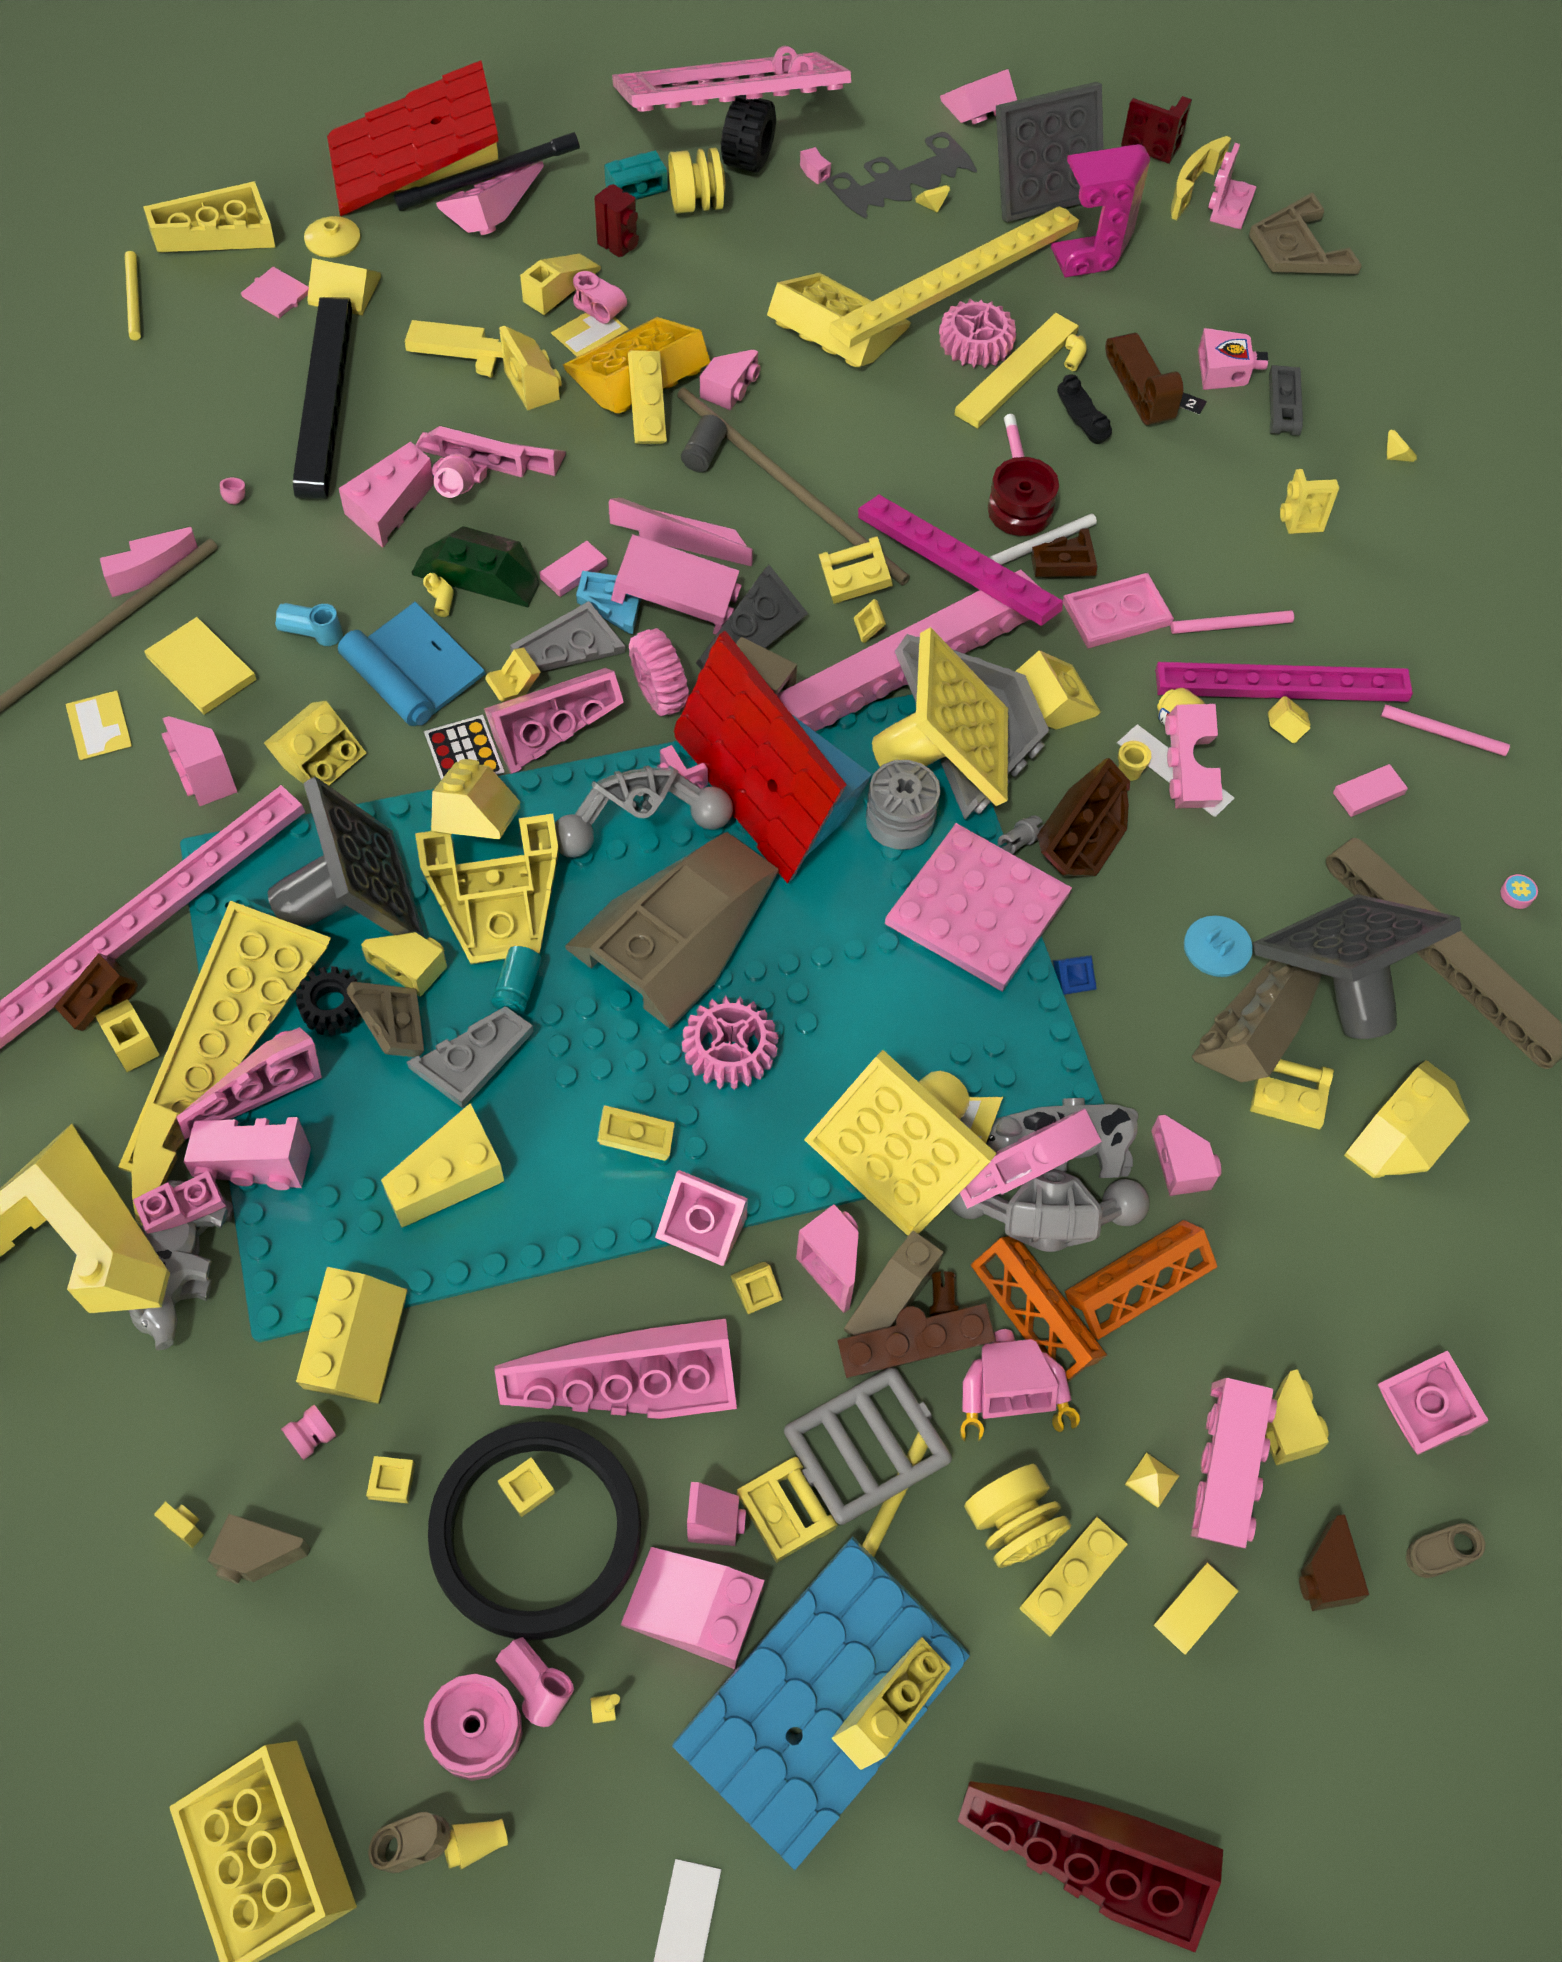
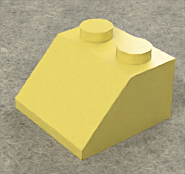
M506 326L499 327L504 371L527 411L560 400L559 387L562 386L561 377L557 369L551 368L547 352L544 349L541 350L533 338Z
M1039 650L1015 671L1026 676L1046 724L1050 728L1057 730L1096 717L1101 713L1072 664Z

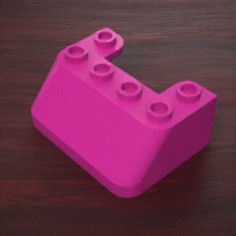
M1138 144L1068 155L1067 161L1080 186L1079 200L1081 204L1086 208L1102 206L1096 236L1051 243V249L1065 278L1112 269L1117 264L1132 237L1150 164L1148 152L1144 146Z

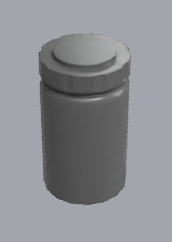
M704 415L701 417L681 454V460L687 468L695 472H704L709 467L727 433V427L720 418L714 415Z

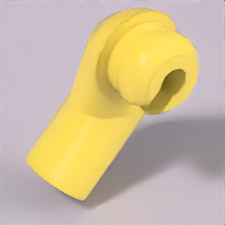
M1071 334L1065 343L1066 349L1071 351L1064 362V366L1071 371H1076L1086 354L1087 346L1083 336L1080 335L1078 337L1075 334Z
M429 573L424 577L423 585L427 588L428 593L436 599L434 613L440 617H447L450 612L454 590L442 577H438L435 573Z

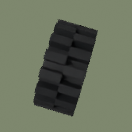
M331 966V973H327L325 967L319 968L321 974L318 976L313 971L308 974L310 981L302 979L300 982L301 989L296 991L297 1007L307 1027L312 1031L316 1028L317 1034L324 1035L325 1029H327L329 1036H336L335 1029L338 1028L341 1029L342 1034L348 1032L346 1027L348 1023L354 1028L358 1024L356 1017L362 1018L347 994V987L350 983L357 982L355 976L352 975L350 977L349 971L345 969L339 973L338 967ZM338 992L344 996L343 1003L335 1009L321 1010L317 1006L319 998L327 993Z

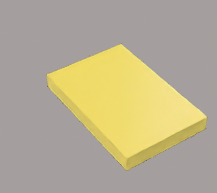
M198 617L144 651L146 657L203 715L256 681L255 673Z

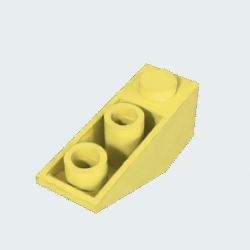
M580 253L539 260L520 275L523 302L545 315L576 290L573 285V278L577 273L589 271L596 274L601 270V266Z
M923 1637L920 1638L853 1709L833 1735V1741L860 1770L885 1758L949 1672L950 1666Z

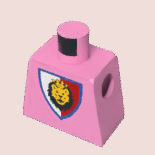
M1204 328L1198 348L1203 390L1245 386L1249 383L1253 369L1266 370L1268 352L1253 351L1249 335Z

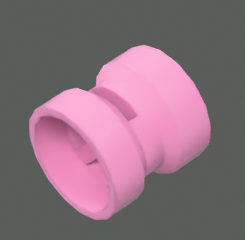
M315 1405L304 1411L302 1419L297 1422H289L281 1428L303 1461L314 1453V1448L318 1444L328 1443L337 1436Z

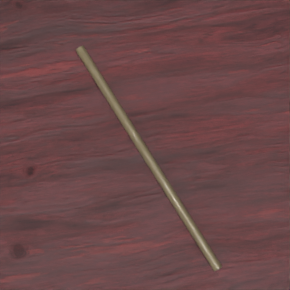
M686 388L679 390L677 394L679 399L701 417L704 415H714L720 418L727 427L725 437L849 542L854 546L869 542ZM873 554L867 555L870 559L874 558ZM884 555L890 576L902 586L909 581L910 576Z
M208 539L0 695V713L217 550L216 543L212 539Z

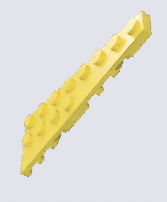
M229 902L118 1166L119 1169L132 1172L134 1147L140 1124L149 1102L177 1112L179 1115L243 1062L298 989L302 979L306 978L326 951L331 937L236 902ZM177 1124L166 1149L175 1153L186 1140L179 1124Z

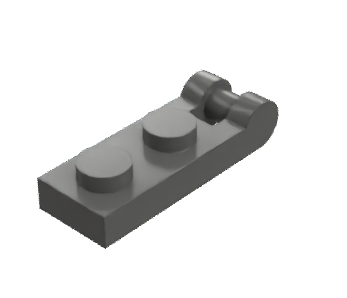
M1272 365L1269 372L1271 415L1269 431L1273 434H1280L1281 431L1290 432V435L1300 436L1303 427L1301 368ZM1282 417H1291V420L1283 419Z

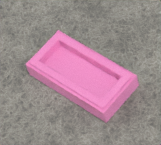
M585 541L540 571V579L561 597L579 585L582 571L597 573L607 566V558L592 544Z
M1388 764L1336 786L1333 794L1350 817H1353L1405 795L1408 787L1392 766Z

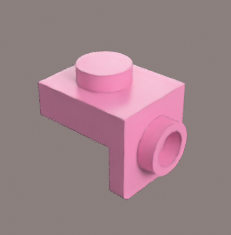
M672 745L660 750V764L657 765V768L672 766L678 770L680 775L699 788L703 789L708 785V768L705 763L686 769Z

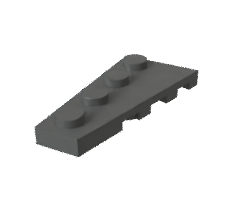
M769 564L697 660L696 664L701 670L704 668L709 657L711 647L723 631H726L735 643L743 637L766 648L808 614Z

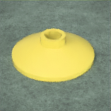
M338 216L318 219L310 224L304 233L306 247L312 253L326 258L341 257L349 254L358 246L361 239L358 226L353 221Z

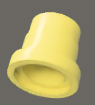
M1139 741L1124 743L1118 752V768L1130 781L1137 780L1150 763V749Z

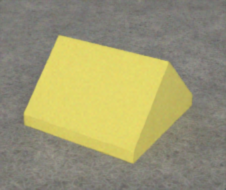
M312 258L307 298L308 305L318 306L320 297H350L352 314L363 315L381 278V273Z

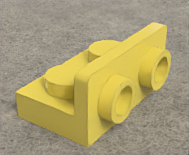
M1296 469L1293 480L1288 483L1286 501L1280 507V518L1282 522H1285L1289 534L1324 532L1339 491L1337 479L1307 481L1303 469Z

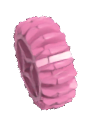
M969 299L967 304L959 301L957 306H950L949 311L944 313L939 327L940 347L944 348L945 355L952 356V361L960 360L962 366L967 363L972 364L973 368L976 365H982L986 368L988 363L996 366L999 360L1005 361L1006 356L1011 354L1016 340L1015 320L1011 319L1010 312L1003 311V306L995 307L993 301L983 303L982 299L979 302Z
M658 628L637 633L636 636L630 638L628 648L632 662L631 666L635 673L634 676L637 679L642 694L652 710H655L659 716L679 712L680 709L686 706L689 689L684 669L675 648L672 646L670 639L666 637V634Z
M725 996L723 1004L719 1005L715 1000L711 999L709 1009L700 1005L697 1009V1016L690 1015L688 1026L683 1029L684 1041L682 1042V1051L686 1053L685 1062L687 1065H693L692 1072L694 1075L697 1076L704 1073L703 1081L706 1084L713 1079L717 1080V1087L719 1089L724 1086V1082H731L730 1086L735 1090L738 1086V1081H742L749 1087L752 1082L751 1076L761 1080L764 1076V1070L771 1069L773 1065L772 1059L777 1056L778 1050L776 1044H778V1034L774 1032L775 1024L773 1020H767L765 1009L756 1012L757 1005L754 1001L744 1006L741 996L736 1000V1003H730L729 998ZM710 1032L713 1042L711 1043V1048L706 1051L701 1042L704 1036ZM754 1034L759 1045L751 1054L748 1051L747 1043L749 1042V1037Z

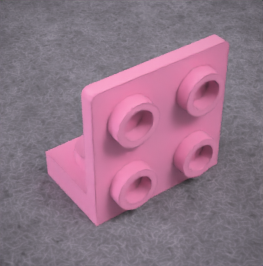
M1235 143L1231 153H1225L1221 169L1218 171L1214 184L1216 192L1213 191L1208 208L1213 209L1210 218L1211 222L1241 230L1257 186L1231 179L1240 144Z

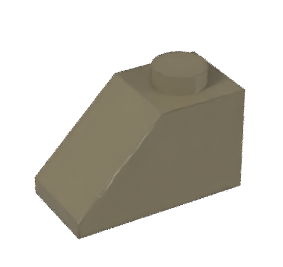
M228 1514L207 1561L218 1570L216 1573L217 1577L234 1584H239L241 1578L255 1582L308 1556L311 1548L303 1538Z

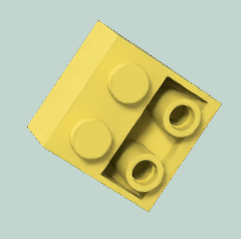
M327 701L312 702L264 742L281 766L303 784L316 776L329 786L366 754V751Z

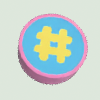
M1515 874L1506 879L1500 893L1506 904L1513 908L1524 909L1533 903L1537 897L1538 888L1531 878Z

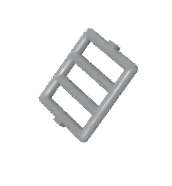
M894 1367L883 1370L787 1424L784 1428V1435L804 1467L802 1473L810 1487H816L834 1520L840 1525L850 1522L950 1464L952 1460L951 1453L930 1422V1419H932L930 1411L924 1402L918 1403L899 1371ZM887 1386L891 1387L933 1454L914 1466L910 1463L869 1397ZM855 1404L899 1475L881 1485L877 1484L836 1416ZM821 1423L825 1426L865 1493L846 1505L843 1504L803 1436L805 1432Z

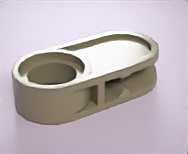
M1466 1523L1457 1524L1422 1536L1412 1543L1406 1551L1407 1565L1417 1576L1433 1578L1473 1563L1483 1555L1486 1543L1484 1536L1473 1525ZM1456 1534L1466 1535L1472 1541L1473 1552L1471 1555H1464L1455 1548L1454 1537Z
M420 1812L379 1829L372 1837L368 1852L369 1860L373 1867L389 1873H400L441 1856L448 1846L451 1832L449 1823L441 1816ZM393 1838H396L398 1842L397 1852L393 1859L388 1862L385 1856L388 1843Z

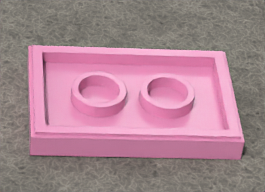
M1148 573L1067 594L1063 598V604L1087 649L1170 626L1174 620Z

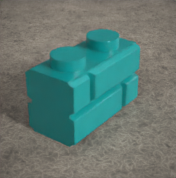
M656 150L615 160L604 165L606 187L614 184L621 188L623 193L627 192L636 199L668 190L667 168Z

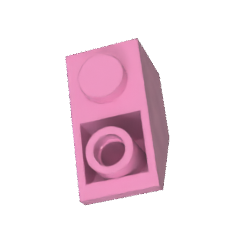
M748 350L714 357L700 375V398L731 410L738 400L741 401L750 383L755 382L759 376L758 351Z

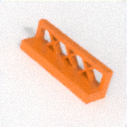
M1182 1220L1064 1292L1069 1304L1083 1312L1092 1336L1099 1340L1218 1266L1205 1230ZM1199 1248L1203 1262L1191 1269L1185 1267L1190 1253ZM1166 1267L1174 1268L1167 1284L1162 1287L1155 1285L1161 1270ZM1136 1285L1144 1287L1139 1301L1132 1305L1125 1303L1130 1289ZM1107 1303L1114 1305L1109 1319L1099 1324L1095 1310Z
M1010 1236L1001 1237L971 1264V1267L1025 1340L1032 1339L1036 1341L1041 1352L1047 1353L1055 1361L1057 1347L1067 1349L1076 1363L1065 1372L1067 1382L1072 1380L1084 1368L1099 1363L1107 1356L1021 1241ZM996 1255L1004 1264V1280L993 1278L985 1267ZM1011 1286L1020 1287L1026 1293V1310L1016 1308L1011 1302ZM1034 1317L1044 1318L1049 1324V1340L1039 1339L1033 1332Z

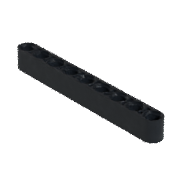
M350 297L319 298L293 474L295 498L327 499L329 495L352 324Z

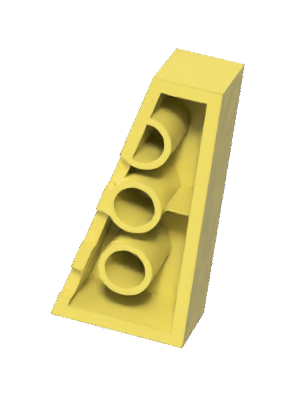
M255 181L143 207L157 252L276 248L271 223Z

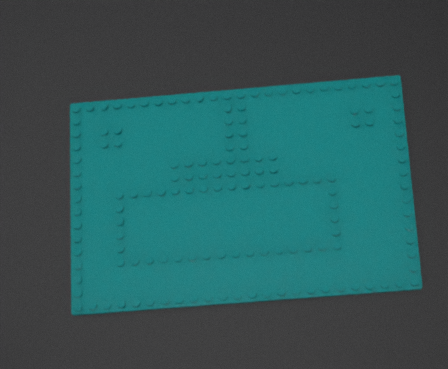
M913 694L871 702L863 706L859 711L852 712L838 719L832 725L815 731L872 775L845 822L806 856L794 879L787 884L780 874H777L717 982L671 1029L644 1009L642 994L600 962L591 969L566 950L565 945L613 899L721 834L728 832L766 859L756 848L758 844L733 814L729 822L719 829L709 830L702 828L694 821L690 805L668 791L654 814L647 818L635 817L609 799L592 824L594 841L589 851L575 858L565 857L559 853L539 954L542 957V962L525 1012L519 1015L533 1025L534 1032L464 1106L465 1108L471 1103L501 1164L504 1182L401 1228L387 1198L381 1179L464 1108L460 1107L408 1068L407 1061L414 1057L385 1054L363 1018L356 1017L358 1024L354 1028L348 1023L346 1025L348 1032L343 1034L340 1028L335 1029L336 1036H329L327 1029H325L324 1035L317 1034L316 1028L313 1031L310 1030L307 1024L304 1023L297 1007L295 991L247 1057L265 1042L272 1040L277 1034L300 1027L314 1042L322 1078L229 1119H236L238 1126H254L256 1119L267 1118L269 1125L286 1124L287 1118L298 1117L311 1146L302 1188L290 1187L288 1190H276L266 1184L253 1183L251 1186H239L229 1181L253 1339L257 1342H264L310 1331L327 1267L365 1274L407 1289L404 1308L670 1246L671 1244L657 1239L655 1236L678 1170L748 1198L747 1219L743 1228L827 1209L833 1204L839 1206L865 1200L867 1198L804 1139L882 1050L918 1082L931 1072L943 1071L958 1078L966 1087L969 1097H1003L995 1120L999 1117L1032 1108L1063 1106L1062 1099L1084 1098L1085 1105L1105 1104L1042 936L1002 992L885 924L888 913L955 823L1000 848L1007 844L1005 842L1002 845H998L999 837L1004 834L992 802L980 814L973 811L964 819L940 759L926 766L934 773L940 786V798L931 836L923 844L914 848L893 849L882 845L870 834L866 825L869 785L873 774L880 768L872 748L873 737L916 712V702ZM678 741L498 776L518 798L520 809L500 839L452 834L456 864L524 855L519 818L553 814L555 823L565 815L575 814L592 790L591 784L593 781L597 782L614 775L616 771L622 773L629 770L643 769V766L648 765L651 768H657V765L660 764V750L670 745L673 746L686 769L698 764ZM708 782L706 787H712V785ZM434 789L355 804L393 831L425 938L435 939L444 948L447 968L421 997L417 995L424 1052L419 1056L420 1058L435 1050L437 1044L446 1039L448 1041L455 1039L467 1032L469 1026L498 1011L491 1004L493 993H495V987L505 961L503 959L470 964L422 873L415 833L431 831L432 791ZM638 795L633 798L634 801L639 803L643 799L642 796ZM312 813L299 816L189 902L199 974L222 921L219 914V905L223 899L230 895H241L265 909L272 910L268 900L269 888L284 877L324 855ZM220 831L182 839L180 842L182 861ZM346 906L306 928L331 937L328 948L310 971H313L316 976L321 974L319 968L325 967L327 973H331V966L338 967L339 973L343 969L349 971L350 977L354 975L357 982L404 987L366 962L361 946L365 939L393 936V934L352 908ZM307 975L305 980L309 982L310 979ZM338 992L327 993L319 998L317 1006L321 1010L335 1009L343 1003L344 996ZM725 996L729 998L730 1003H736V1000L741 996L744 1006L754 1001L757 1005L756 1012L765 1009L767 1020H773L775 1024L774 1032L778 1034V1044H776L778 1048L777 1056L772 1059L773 1065L771 1069L764 1070V1076L761 1080L751 1076L752 1082L749 1087L742 1081H738V1086L735 1090L731 1088V1082H724V1086L719 1089L717 1087V1080L713 1079L706 1084L703 1081L704 1073L695 1076L692 1072L693 1065H687L685 1062L686 1053L682 1051V1042L684 1041L683 1029L688 1026L690 1015L697 1016V1009L700 1005L709 1009L711 999L715 1000L718 1005L723 1004ZM710 1032L704 1036L701 1042L706 1051L711 1048V1043L713 1042ZM754 1034L749 1037V1042L747 1043L748 1051L751 1054L759 1045ZM604 1105L674 1122L670 1156L667 1160L663 1161L600 1145L597 1138Z

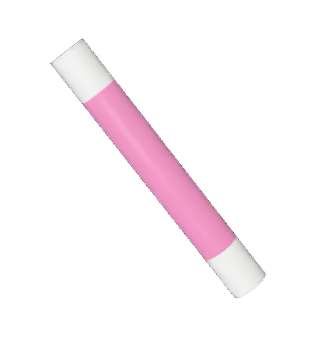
M1007 414L1004 417V423L1012 458L1025 457L1015 415Z

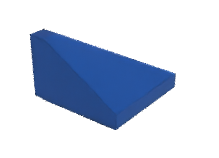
M1092 955L1053 960L1054 970L1064 995L1096 989Z

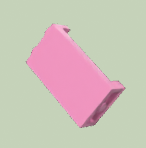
M632 534L614 584L611 601L623 604L626 594L712 622L715 624L713 634H717L734 610V608L728 607L730 601L736 603L741 585L736 583L739 570Z

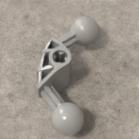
M648 765L643 766V769L629 770L622 773L616 771L614 775L597 782L593 781L591 784L592 790L577 812L565 815L555 822L558 851L561 855L569 858L582 856L589 851L594 841L592 824L609 799L635 817L647 818L654 814L669 791L689 804L694 821L702 828L709 830L719 829L729 822L733 814V803L730 796L724 790L717 787L701 789L680 775L678 770L672 766L668 768H651ZM636 795L643 797L640 803L633 800Z
M1050 1170L1024 1183L1010 1201L995 1195L967 1209L959 1193L948 1205L956 1215L964 1219H976L986 1214L1005 1223V1233L1008 1236L1038 1250L1055 1252L1069 1246L1097 1239L1100 1236L1101 1226L1110 1221L1120 1226L1138 1224L1147 1215L1150 1201L1142 1185L1133 1180L1122 1179L1110 1184L1103 1194L1102 1202L1098 1203L1077 1177L1062 1171Z

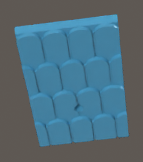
M852 1536L674 1740L672 1747L796 1870L840 1818L841 1813L875 1775L880 1765L925 1714L930 1704L963 1667L964 1662L970 1657V1653ZM923 1637L951 1669L885 1758L860 1770L833 1741L832 1737L863 1698L906 1652ZM792 1727H798L802 1730V1732L799 1734H793L789 1731V1729Z

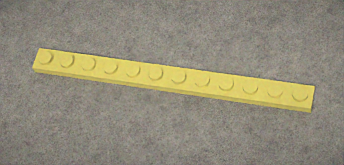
M1058 206L830 322L829 333L850 348L1077 230L1079 219L1070 214L1067 209Z

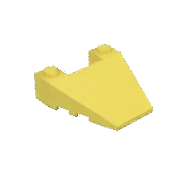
M553 814L519 818L524 855L456 864L452 834L434 831L415 833L422 873L470 964L503 960L506 958L509 948L513 946L527 947L540 954L559 857Z

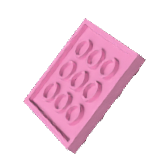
M955 823L888 913L885 924L1003 992L1069 897L1072 887Z

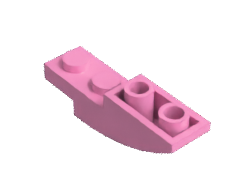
M1086 1108L1018 1139V1142L997 1151L991 1162L960 1192L967 1209L1001 1193L1002 1195L1101 1143L1102 1141Z

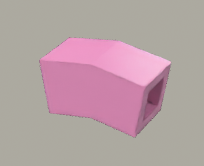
M816 147L800 151V166L807 177L816 184H820L830 177L831 163L821 156Z

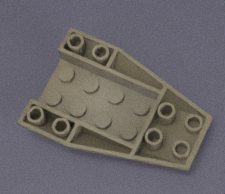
M725 832L613 899L565 945V948L591 969L600 962L643 995L644 1009L671 1029L717 982L776 878L779 869L734 836Z

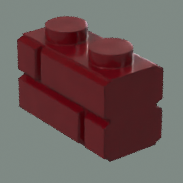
M612 184L595 195L594 198L597 244L606 250L609 249L617 257H623L629 251L635 249L639 241V236L636 233V222L638 219L636 198L627 192L623 193L621 188Z

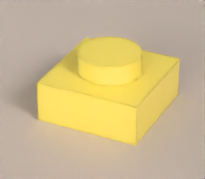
M374 1456L366 1495L368 1499L408 1503L415 1469L414 1461Z
M532 1457L498 1480L499 1486L520 1517H523L555 1494L553 1487Z
M165 1501L154 1514L167 1528L191 1548L204 1536L195 1526L200 1519L182 1504L175 1510Z

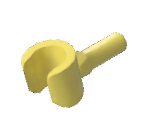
M611 1694L590 1698L593 1724L616 1720L615 1706L620 1702L619 1695Z

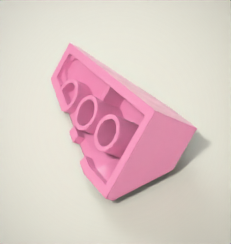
M538 161L498 175L494 179L474 185L475 188L466 192H456L437 202V207L468 233L480 231L481 235L496 231L495 226L506 220L544 167L543 161Z

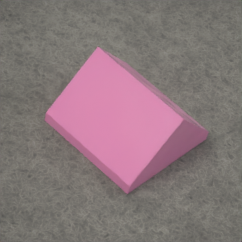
M678 1170L655 1238L724 1266L747 1219L748 1198Z

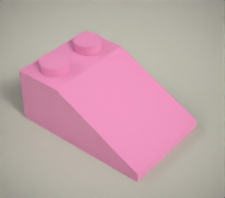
M651 1547L621 1626L736 1669L764 1591L765 1580L728 1566Z

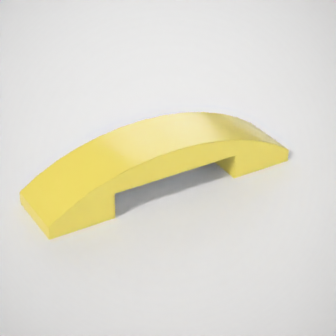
M1221 137L1207 143L1193 153L1183 165L1172 200V219L1177 221L1189 206L1193 187L1199 176L1204 171L1214 175L1221 167L1225 153L1229 149L1230 137Z

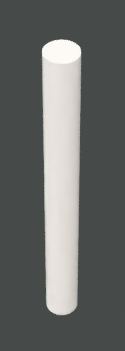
M1091 513L989 558L1003 565L1031 553L1034 546L1050 543L1062 536L1068 537L1079 532L1081 529L1096 525V517Z

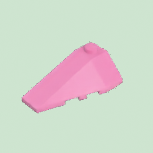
M299 1027L292 1031L281 1032L272 1040L265 1042L176 1117L184 1138L187 1139L191 1136L194 1121L229 1120L321 1079L322 1076L312 1038Z

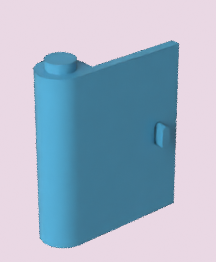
M416 602L412 603L368 637L360 630L350 631L342 637L337 647L338 653L409 726L425 724L433 714L486 675L485 670Z

